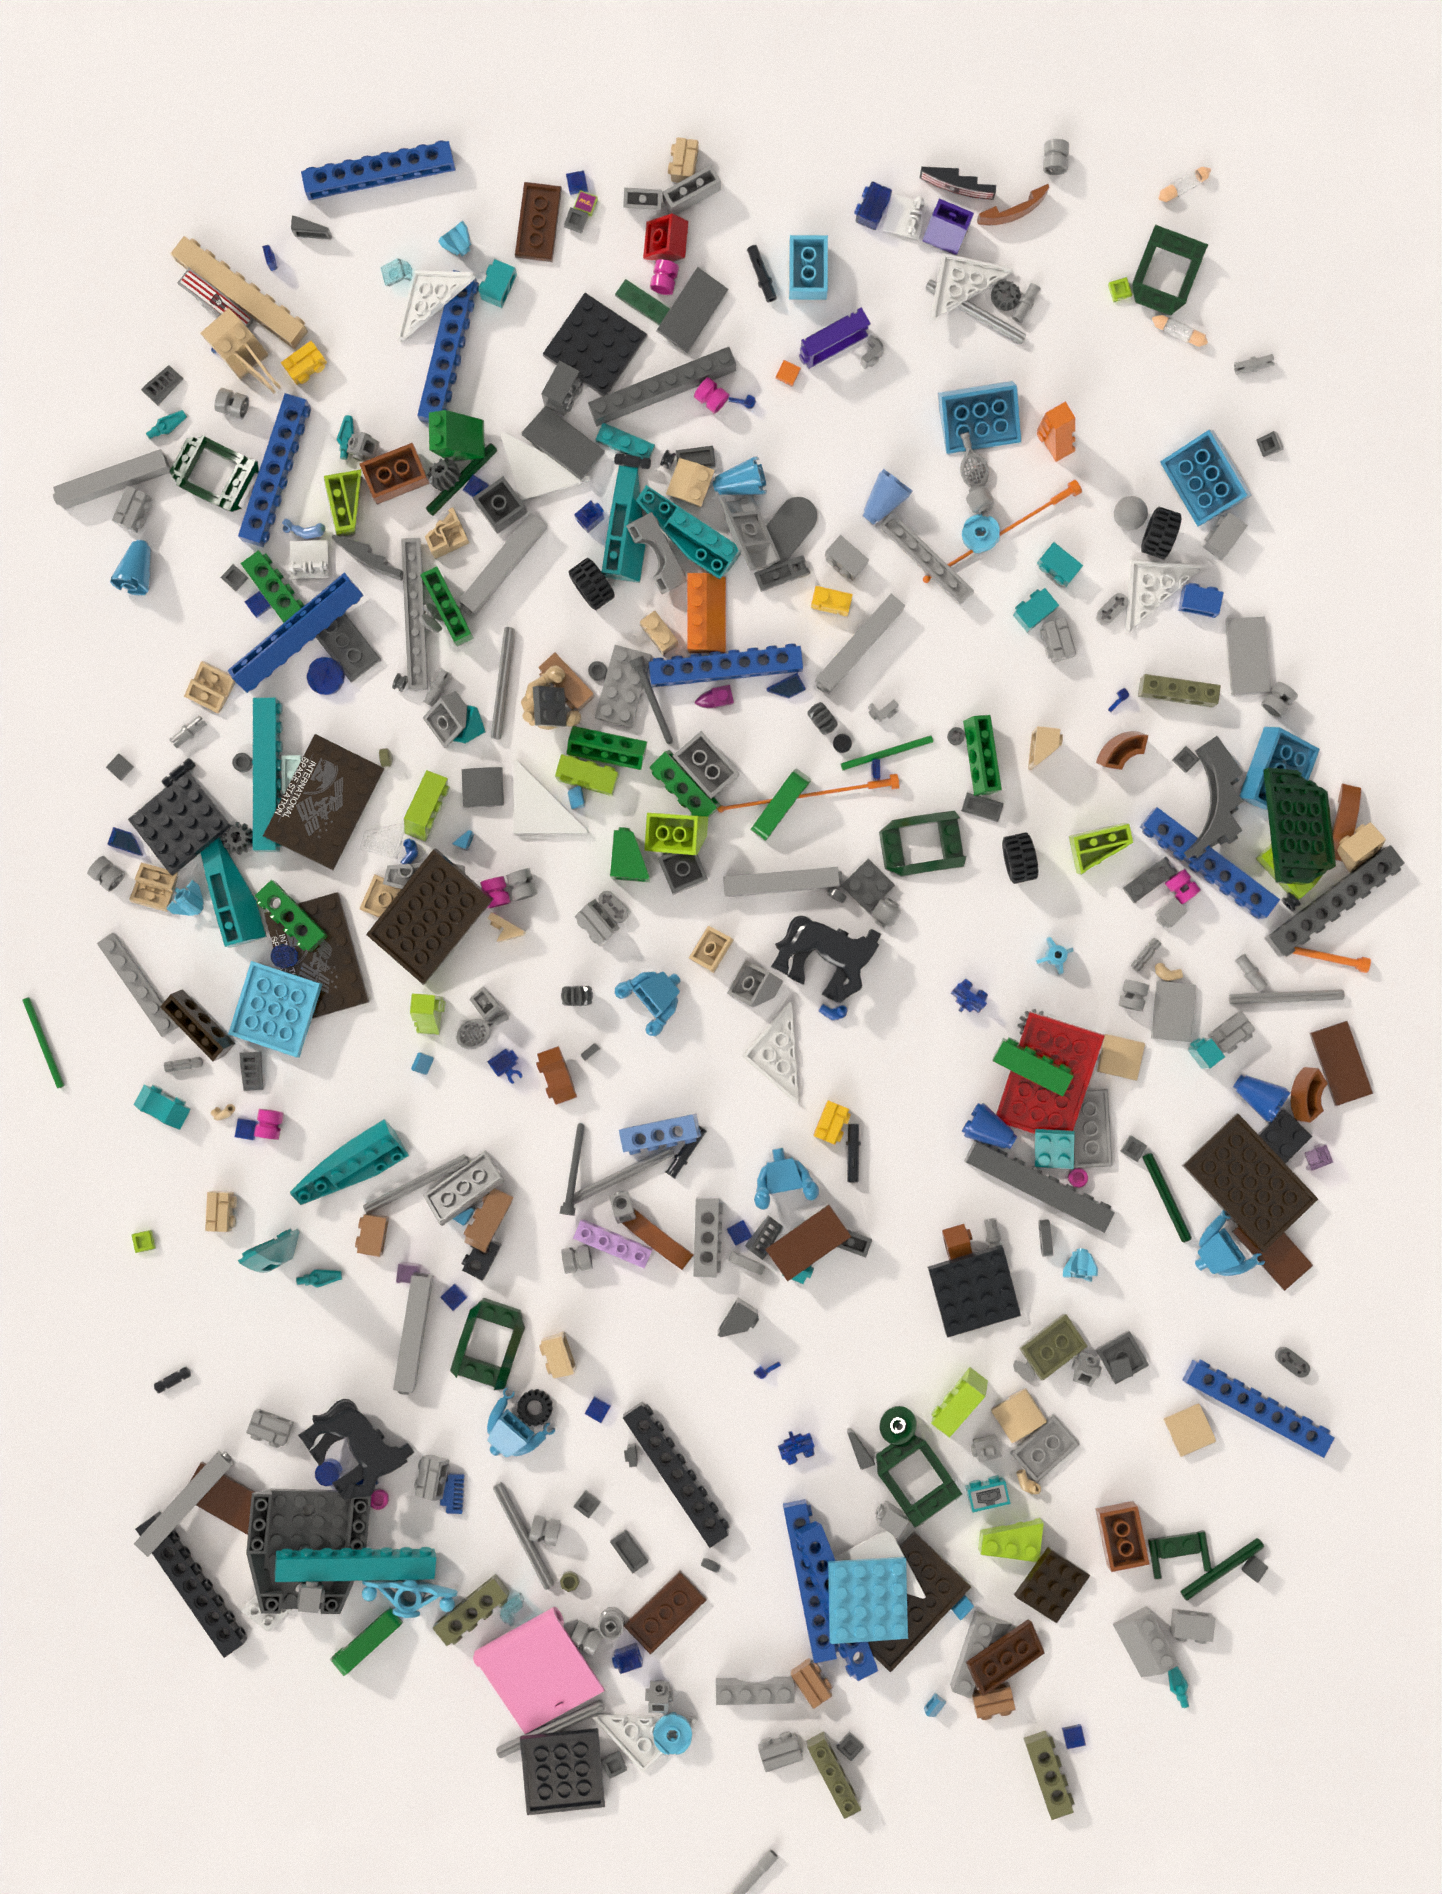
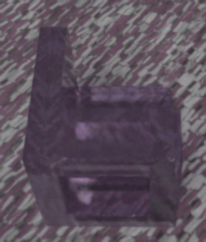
M1318 1144L1314 1146V1149L1304 1153L1308 1162L1307 1170L1313 1171L1334 1163L1327 1144Z
M400 1262L397 1269L396 1283H410L412 1274L414 1272L420 1273L421 1264Z

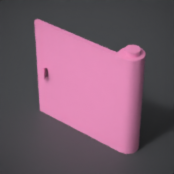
M552 1607L474 1651V1663L484 1672L524 1734L529 1733L605 1690L564 1629L563 1616L557 1607Z

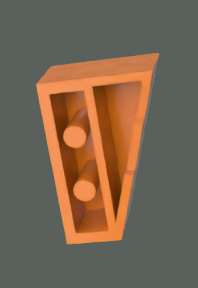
M1065 401L1046 412L1037 429L1039 440L1045 443L1055 462L1075 452V447L1072 445L1075 442V437H1072V433L1075 432V416Z

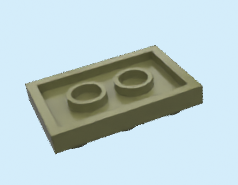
M1063 1314L1024 1343L1019 1349L1040 1380H1045L1088 1346L1068 1316Z

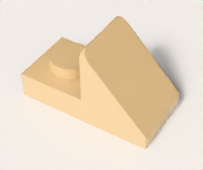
M492 912L487 918L491 920L490 925L499 930L501 927L504 928L496 941L498 943L526 934L525 931Z

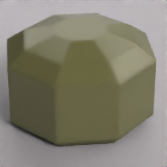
M388 748L380 749L379 759L383 768L391 767L393 761L391 751Z
M573 1571L565 1572L560 1579L562 1589L567 1592L576 1590L580 1582L578 1574Z

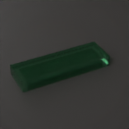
M627 279L624 280L615 293V297L659 326L670 310L669 307Z

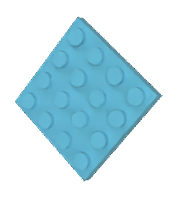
M251 961L228 1034L300 1058L322 984Z
M905 1557L828 1561L829 1631L831 1644L908 1639Z

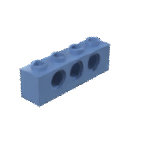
M697 1114L619 1129L623 1153L629 1152V1155L641 1153L640 1149L647 1148L648 1151L657 1150L659 1145L666 1144V1147L677 1146V1142L685 1140V1144L696 1142V1138L701 1136ZM676 1126H680L683 1129L682 1136L675 1134ZM657 1130L664 1132L663 1140L657 1138ZM640 1133L646 1137L644 1144L638 1141Z

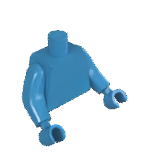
M1222 1210L1221 1214L1209 1224L1200 1238V1249L1197 1252L1201 1258L1195 1261V1265L1200 1271L1208 1267L1212 1274L1218 1273L1221 1276H1234L1243 1274L1253 1269L1256 1265H1263L1265 1261H1257V1257L1262 1255L1261 1253H1256L1250 1259L1245 1260V1256L1227 1230L1222 1228L1226 1221L1231 1219Z
M507 1387L503 1390V1398L498 1400L490 1413L487 1423V1433L489 1434L487 1441L492 1445L489 1449L494 1456H498L500 1453L505 1457H510L511 1455L521 1456L536 1449L546 1439L547 1434H554L555 1428L547 1432L546 1428L551 1424L547 1422L543 1425V1431L535 1434L508 1409L505 1410L508 1399H512L515 1395V1392H513L510 1397L506 1396Z

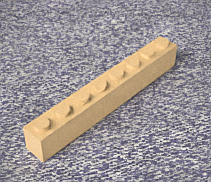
M183 236L170 253L177 263L186 269L189 268L290 347L293 349L297 347L308 332L304 326L306 323L298 316L294 318L286 307L276 305V301L270 295L266 294L264 296L255 284H248L245 281V277L239 272L233 273L227 263L222 260L221 262L215 259L216 256L208 249L205 251L201 249V245L193 238L189 240Z

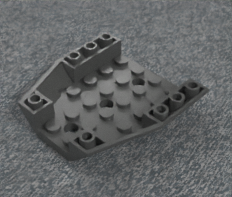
M267 1489L252 1493L246 1555L261 1614H281V1609H298V1592L296 1587L300 1582H275L276 1551H281L282 1549L299 1550L304 1544L309 1545L312 1550H322L324 1548L341 1550L343 1548L361 1550L366 1548L371 1496L344 1500L337 1490ZM307 1505L314 1507V1511L310 1515L303 1513V1509ZM321 1581V1584L324 1585L325 1596L324 1602L319 1604L320 1613L341 1614L354 1581Z

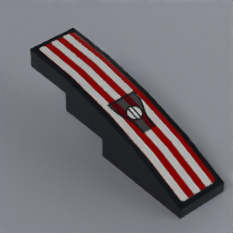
M921 166L919 178L938 188L972 198L994 200L996 185L977 184L978 177L959 176V168Z

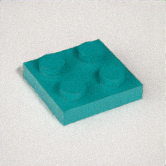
M1036 1129L1035 1167L1074 1169L1075 1131Z

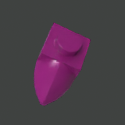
M730 684L711 688V690L700 695L696 699L695 704L703 708H718L734 704Z

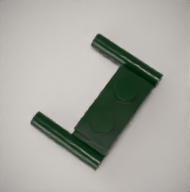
M1204 1530L1148 1539L1154 1579L1162 1578L1159 1558L1167 1559L1201 1552L1204 1571L1212 1570L1206 1532Z

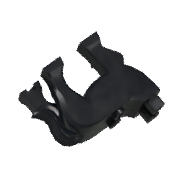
M797 916L790 922L784 939L775 943L779 953L771 968L788 975V978L804 985V963L807 957L815 950L822 959L837 967L831 981L821 995L836 1003H841L852 994L861 990V969L870 961L880 944L877 942L881 933L870 929L866 937L862 936L858 939H852L848 937V932L840 928L836 931L825 924L812 921L806 916ZM791 956H793L792 968L790 973L788 974L789 959ZM848 978V984L843 985L846 979Z
M341 1399L331 1406L326 1413L313 1415V1424L298 1434L319 1466L325 1461V1456L330 1446L339 1440L347 1438L349 1449L359 1465L340 1479L332 1482L344 1500L371 1496L379 1477L390 1474L408 1462L406 1459L415 1453L408 1443H405L400 1448L386 1445L383 1441L385 1436L380 1429L375 1430L368 1419L358 1411L356 1404L350 1399ZM324 1434L319 1443L313 1449H311L314 1445L316 1438L319 1435ZM362 1479H364V1480H363V1483H362L361 1485H360V1484H356V1483H358L359 1481H361Z

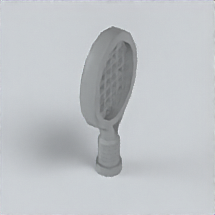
M969 432L961 434L964 448H966V454L960 465L961 477L968 487L972 488L975 485H979V487L984 486L989 477L987 462L980 454L972 450Z
M503 1012L492 1021L472 1019L465 1022L457 1031V1043L465 1049L481 1047L490 1038L491 1030L495 1025L509 1020L507 1013Z

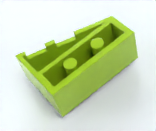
M361 469L324 476L325 489L337 536L343 537L356 533L362 478Z
M561 754L555 777L559 782L580 786L581 788L613 797L619 774L613 767L605 765L603 768L597 766L595 762L588 760L585 762L575 756Z
M426 770L404 817L405 834L425 842L427 841L436 815L441 810L442 800L444 796L448 795L450 789L448 778Z
M969 1367L952 1391L945 1396L940 1407L937 1406L933 1410L931 1424L950 1438L986 1397L988 1380Z
M1036 1518L1031 1521L1016 1522V1524L980 1530L978 1550L981 1555L1037 1562L1040 1558L1044 1523L1041 1518Z

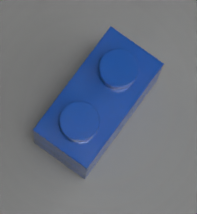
M1196 583L1186 584L1181 591L1178 611L1216 618L1220 614L1224 592L1218 591L1219 589L1216 587L1202 588Z

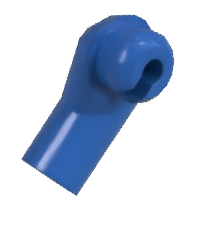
M408 838L403 842L406 856L400 861L402 864H411L418 856L417 843Z
M822 1004L818 1012L835 1021L844 1018L847 1015L848 1009L844 1005L831 1009Z

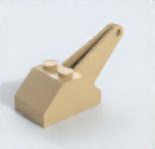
M229 308L200 333L240 380L250 373L275 394L276 391L254 369L259 364L273 384L279 390L281 389L280 385L262 364V361L269 356L244 323Z

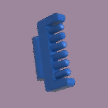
M448 1474L443 1499H440V1506H446L447 1514L463 1513V1509H461L463 1505L454 1504L463 1503V1500L454 1498H463L464 1496L454 1493L464 1492L462 1490L464 1485H459L463 1484L464 1480H456L464 1479V1474Z

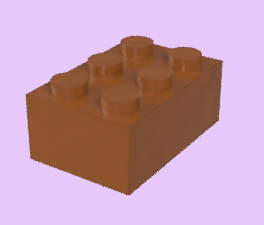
M413 442L359 463L376 504L430 484Z
M1130 1501L1095 1508L1106 1564L1109 1570L1115 1572L1150 1565L1139 1510L1135 1502Z

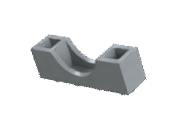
M652 512L626 526L635 543L646 544L655 552L658 559V569L653 579L661 594L687 582L685 572L680 568L677 557L671 550L668 539L662 533L659 522Z
M791 1676L773 1677L761 1682H746L736 1678H716V1705L795 1703L794 1680Z

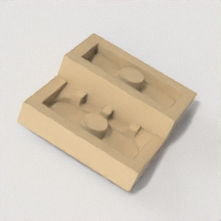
M201 661L194 679L190 680L184 697L219 713L227 701L235 681L227 672L205 661Z
M141 862L134 879L136 883L129 898L130 902L167 912L166 907L171 903L178 872L172 876L166 869Z
M1105 1034L1097 1072L1137 1081L1145 1043Z
M1026 1388L1011 1395L1008 1400L991 1409L1011 1443L1025 1437L1047 1422Z
M1199 1403L1163 1419L1180 1457L1216 1442Z

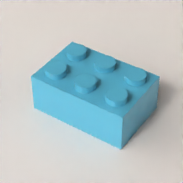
M790 235L789 300H827L828 235Z

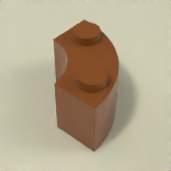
M1129 731L1113 737L1100 751L1096 763L1104 767L1122 770L1125 763L1131 757L1145 753L1149 735L1138 731Z
M559 1046L538 1053L539 1062H536L539 1073L543 1072L548 1087L545 1089L548 1098H553L555 1105L576 1098L577 1094Z
M1303 1067L1294 1080L1291 1090V1110L1297 1121L1311 1123L1324 1111L1321 1104V1096L1328 1083L1319 1068Z
M965 1224L942 1230L949 1260L975 1253L972 1252L970 1240H973L971 1231L966 1229Z

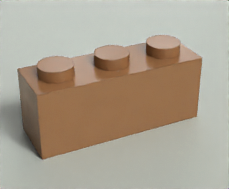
M554 652L538 667L541 672L539 675L541 677L551 666L557 665L561 667L565 672L564 679L560 683L552 682L554 687L564 688L565 698L567 699L565 701L566 705L571 710L576 709L579 712L595 695L558 654Z
M496 1188L487 1193L481 1201L484 1203L482 1208H477L472 1217L475 1219L473 1224H468L463 1235L466 1236L464 1242L485 1253L514 1197Z

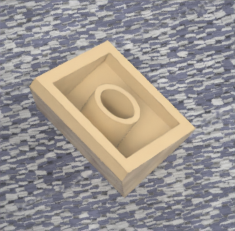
M708 926L689 959L715 973L734 939Z

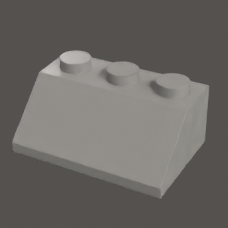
M702 731L673 755L674 759L710 799L726 789L740 775Z
M1147 1606L1113 1624L1141 1678L1161 1675L1180 1665Z

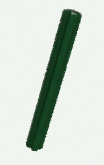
M489 443L485 447V458L473 459L461 472L459 482L454 484L455 487H450L449 491L446 489L442 491L426 507L427 512L434 516L497 452V448L492 443Z
M1145 1154L1142 1156L1144 1163L1183 1243L1192 1239L1191 1234L1153 1154Z
M1256 1538L1218 1564L1211 1571H1208L1180 1591L1182 1597L1188 1601L1264 1548L1262 1541Z

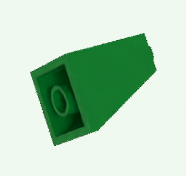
M448 410L429 412V450L453 462L485 458L484 420Z
M619 827L618 830H614L610 869L611 879L650 882V877L634 832L626 827Z

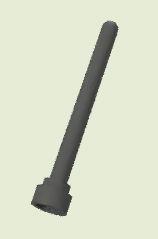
M644 656L629 661L631 668L638 672L666 743L672 744L673 738L644 669L646 667Z
M583 1123L577 1125L566 1199L563 1202V1206H560L559 1214L575 1216L576 1208H574L573 1198L585 1128Z

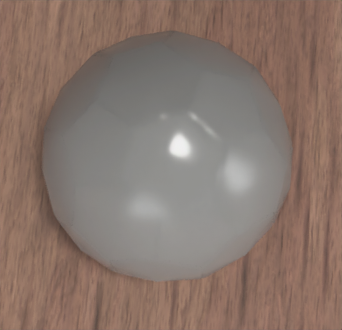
M1126 496L1116 504L1113 512L1114 519L1123 529H1138L1147 519V505L1139 497Z

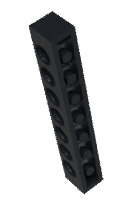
M642 1401L624 1413L622 1418L708 1547L711 1548L729 1536L728 1529L730 1526L725 1518L721 1519L718 1515L719 1509L713 1501L710 1503L706 1497L708 1493L704 1486H699L696 1482L697 1476L692 1469L688 1470L686 1467L684 1456L681 1453L677 1454L674 1447L676 1445L671 1437H666L663 1433L665 1429L659 1420L655 1421L653 1418L654 1412L648 1404L645 1405ZM642 1420H647L650 1423V1427L643 1429L639 1423ZM657 1436L661 1439V1443L653 1445L650 1439ZM663 1453H669L671 1454L672 1459L670 1461H664L661 1458V1455ZM680 1469L683 1475L681 1477H674L672 1471ZM686 1485H690L694 1491L687 1494L683 1491V1488ZM696 1502H702L705 1505V1507L701 1510H697L694 1507V1504ZM713 1518L716 1523L713 1526H708L705 1524V1520Z
M160 1511L135 1528L139 1536L161 1514ZM172 1530L152 1552V1555L220 1654L225 1658L246 1642L247 1634L243 1627H239L236 1623V1618L232 1611L227 1610L221 1595L216 1594L210 1579L205 1578L199 1563L194 1562L188 1547L183 1546L177 1531ZM167 1547H172L175 1551V1554H169L167 1551ZM178 1563L184 1564L186 1571L180 1570ZM189 1579L195 1580L197 1587L191 1586ZM200 1596H206L208 1603L202 1602ZM211 1612H217L219 1619L213 1618ZM222 1628H228L230 1635L224 1634Z

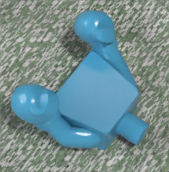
M642 972L633 979L619 983L615 987L614 993L617 998L624 999L629 997L633 991L656 1018L646 1025V1033L649 1036H657L662 1032L663 1027L667 1024V1020L676 1011L678 1004L677 995L680 993L676 986L681 981L676 974L668 977L665 972L658 974L656 972Z
M783 1148L773 1149L774 1161L766 1162L757 1178V1189L754 1196L756 1207L761 1210L767 1209L770 1205L769 1194L803 1188V1193L807 1200H815L819 1196V1187L810 1177L806 1167L799 1160H794L793 1157L785 1158Z

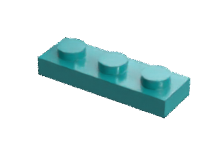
M602 423L595 439L596 442L626 455L639 456L641 459L643 457L650 458L655 448V444L606 423Z

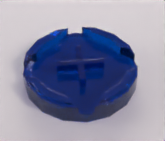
M321 657L315 659L310 664L306 678L308 685L314 692L321 695H331L341 689L345 673L338 661L333 658Z

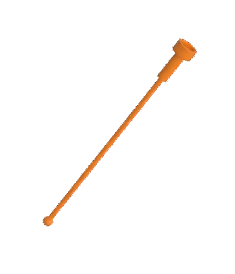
M1075 479L1069 482L1067 489L1052 497L1045 505L1002 530L1000 536L1050 505H1055L1070 495L1076 497L1081 494V486ZM970 550L947 565L951 567L974 552ZM924 576L923 582L928 583L931 577Z
M890 774L889 779L870 781L863 785L800 794L797 799L862 788L875 789L891 786L892 790L899 789L898 774ZM772 799L729 806L722 805L718 812L722 813L728 809L767 804Z

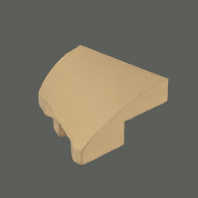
M453 507L448 510L449 514L443 521L439 520L435 528L425 536L429 549L435 559L469 544L466 533Z

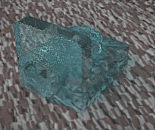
M397 258L380 267L386 286L390 287L404 279L412 280V267L407 261Z
M521 1592L500 1608L502 1621L505 1624L508 1623L510 1627L516 1621L511 1612L515 1614L523 1607L522 1604L525 1598Z

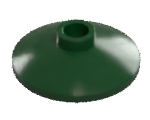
M892 1407L883 1414L880 1420V1433L888 1443L903 1445L909 1442L915 1435L917 1429L916 1417L906 1407ZM903 1424V1428L898 1430V1426Z

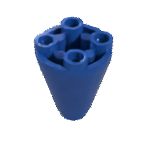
M1242 1074L1233 1086V1088L1237 1089L1236 1092L1265 1121L1271 1123L1291 1093L1285 1087L1251 1076H1243Z
M978 1103L971 1113L974 1118L972 1121L968 1120L961 1132L965 1133L964 1136L966 1138L1004 1149L1006 1147L1011 1149L1017 1139V1135L986 1104Z

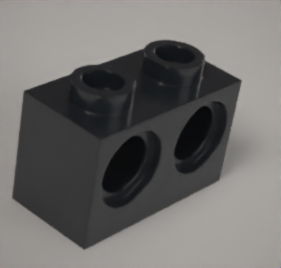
M492 1239L489 1244L490 1250L488 1253H484L470 1245L473 1249L470 1255H465L461 1263L464 1265L462 1271L483 1281L502 1244ZM473 1260L480 1262L481 1268L479 1270H474L471 1267Z

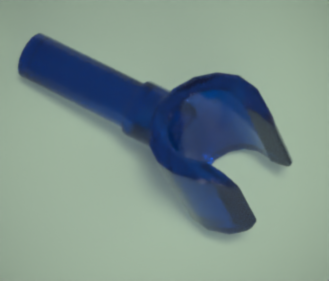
M747 395L745 400L729 397L728 402L738 403L748 409H752L756 400L754 396Z
M1126 688L1116 693L1119 699L1107 709L1110 713L1129 697Z
M777 1362L765 1370L762 1366H759L753 1373L757 1378L764 1379L768 1373L780 1367L781 1364Z

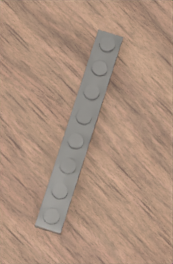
M421 538L401 539L408 690H428L426 630L419 621V617L425 614L423 608V580L420 576L423 573Z

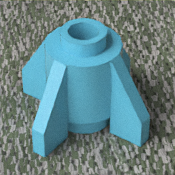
M461 221L438 240L442 248L456 256L460 254L463 257L471 251L469 246L472 244L470 243L468 227L464 221Z
M192 880L186 886L189 890L185 888L180 890L176 887L174 889L177 893L174 897L176 903L172 901L166 909L172 914L193 916L201 913L204 908V901L199 885Z
M1051 937L1046 938L1050 948L1047 949L1044 958L1035 961L1037 964L1047 961L1051 965H1056L1058 974L1064 973L1063 963L1066 961L1068 953L1074 950L1073 948L1066 950L1064 947L1056 945ZM1055 952H1059L1060 956L1058 958L1055 957Z
M1079 1248L1077 1251L1072 1252L1071 1258L1063 1269L1062 1277H1075L1092 1282V1277L1098 1276V1267L1092 1254L1088 1253L1087 1249Z

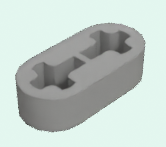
M1122 593L1115 594L1097 612L1096 619L1101 625L1110 624L1127 607L1128 598ZM1115 598L1117 600L1122 599L1123 602L1121 604L1123 606L1118 605L1116 608H1114L1113 605L1116 603ZM1108 610H1110L1111 613L1108 616L1109 620L1107 618L1103 620V614L1101 612L1106 613Z
M611 891L601 892L598 901L603 909L615 922H624L628 917L626 908ZM604 895L612 896L610 900L614 904L610 907L608 903H602ZM616 907L619 911H624L622 919L614 917L616 913L613 908Z
M733 1251L728 1261L759 1275H762L765 1269V1265Z

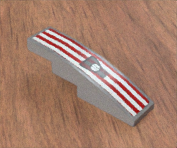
M188 268L177 282L180 287L193 295L196 300L209 308L218 317L229 308L247 328L253 323V317Z

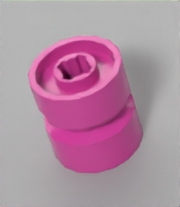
M656 260L653 270L655 275L651 278L650 289L658 294L672 295L675 288L674 280L677 279L679 266L669 260Z
M709 377L700 384L694 393V398L701 404L706 403V408L713 414H716L724 406L730 396L723 388H717V383Z
M1186 869L1181 870L1164 883L1171 892H1175L1174 897L1181 904H1184L1201 891L1195 881H1190L1191 876ZM1186 884L1188 888L1182 892L1180 888Z
M504 876L480 882L481 888L494 898L487 909L511 903L509 893L504 890L507 887Z
M258 1109L257 1120L259 1124L255 1126L254 1136L279 1140L281 1129L278 1125L282 1124L284 1113L268 1109Z

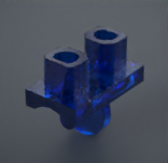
M964 979L960 984L958 983L950 993L957 998L955 1002L960 1005L958 1011L962 1012L966 1009L970 1013L972 1010L979 1013L986 1006L987 1003L985 1001L988 994L980 989L976 994L969 991L973 984L967 979Z
M789 1431L790 1438L783 1440L784 1443L778 1445L781 1458L788 1465L798 1461L796 1455L803 1452L805 1458L814 1456L815 1445L810 1433L803 1436L799 1433L794 1436L793 1432Z

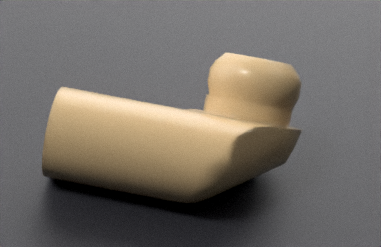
M1163 963L1155 965L1156 975L1164 981L1183 978L1181 969L1170 971Z
M228 1104L222 1111L219 1107H216L211 1111V1115L217 1121L228 1118L234 1113L235 1106Z
M1024 1469L1016 1472L1023 1491L1036 1495L1041 1492V1486L1035 1481L1028 1479Z

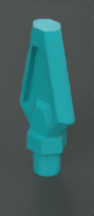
M181 410L161 417L156 425L146 432V435L149 439H152L161 434H170L187 416Z
M350 415L344 416L336 439L340 445V459L342 460L348 459V441L352 434H354L353 417Z
M315 1269L303 1277H296L297 1285L305 1284V1286L312 1285L319 1288L341 1280L342 1272Z
M1177 1666L1168 1671L1170 1691L1176 1695L1181 1707L1187 1708L1189 1707L1187 1700L1188 1683Z

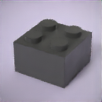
M559 360L541 393L544 406L565 416L567 411L570 412L574 405V397L579 395L583 388L580 371Z
M504 476L472 498L496 534L528 513L526 506Z
M669 853L658 858L672 895L708 881L698 855Z

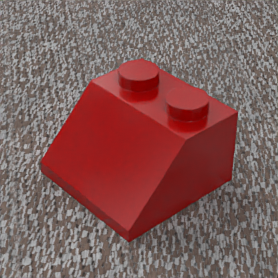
M673 213L647 221L643 259L655 261L663 259L672 262L684 259L689 221Z

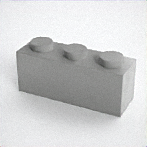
M710 165L663 191V203L670 214L677 215L721 190V180L713 166Z

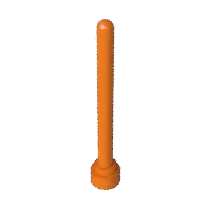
M1294 947L1295 951L1292 953L1353 966L1363 973H1368L1371 965V959L1367 957L1353 959L1301 947Z

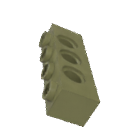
M1144 674L1140 678L1138 697L1213 708L1219 703L1221 685Z
M495 1574L457 1604L452 1611L436 1621L432 1629L446 1647L451 1643L455 1645L462 1639L464 1632H471L478 1626L477 1622L480 1619L486 1620L492 1615V1610L498 1606L500 1608L507 1603L510 1591ZM483 1596H490L493 1602L486 1603L483 1600ZM475 1608L477 1610V1614H469L468 1609ZM453 1621H460L462 1623V1627H455L453 1625Z
M824 1731L808 1739L807 1748L843 1818L846 1819L861 1811L860 1801Z
M1046 1731L1024 1737L1023 1739L1051 1820L1074 1813L1072 1805H1075L1071 1792L1067 1793L1065 1787L1069 1785L1065 1774L1060 1773L1059 1768L1062 1767L1059 1756L1054 1755L1053 1749L1056 1746L1052 1736L1048 1737ZM1042 1753H1049L1045 1759L1039 1758ZM1048 1772H1055L1053 1777H1046V1774ZM1054 1791H1061L1059 1796H1052Z

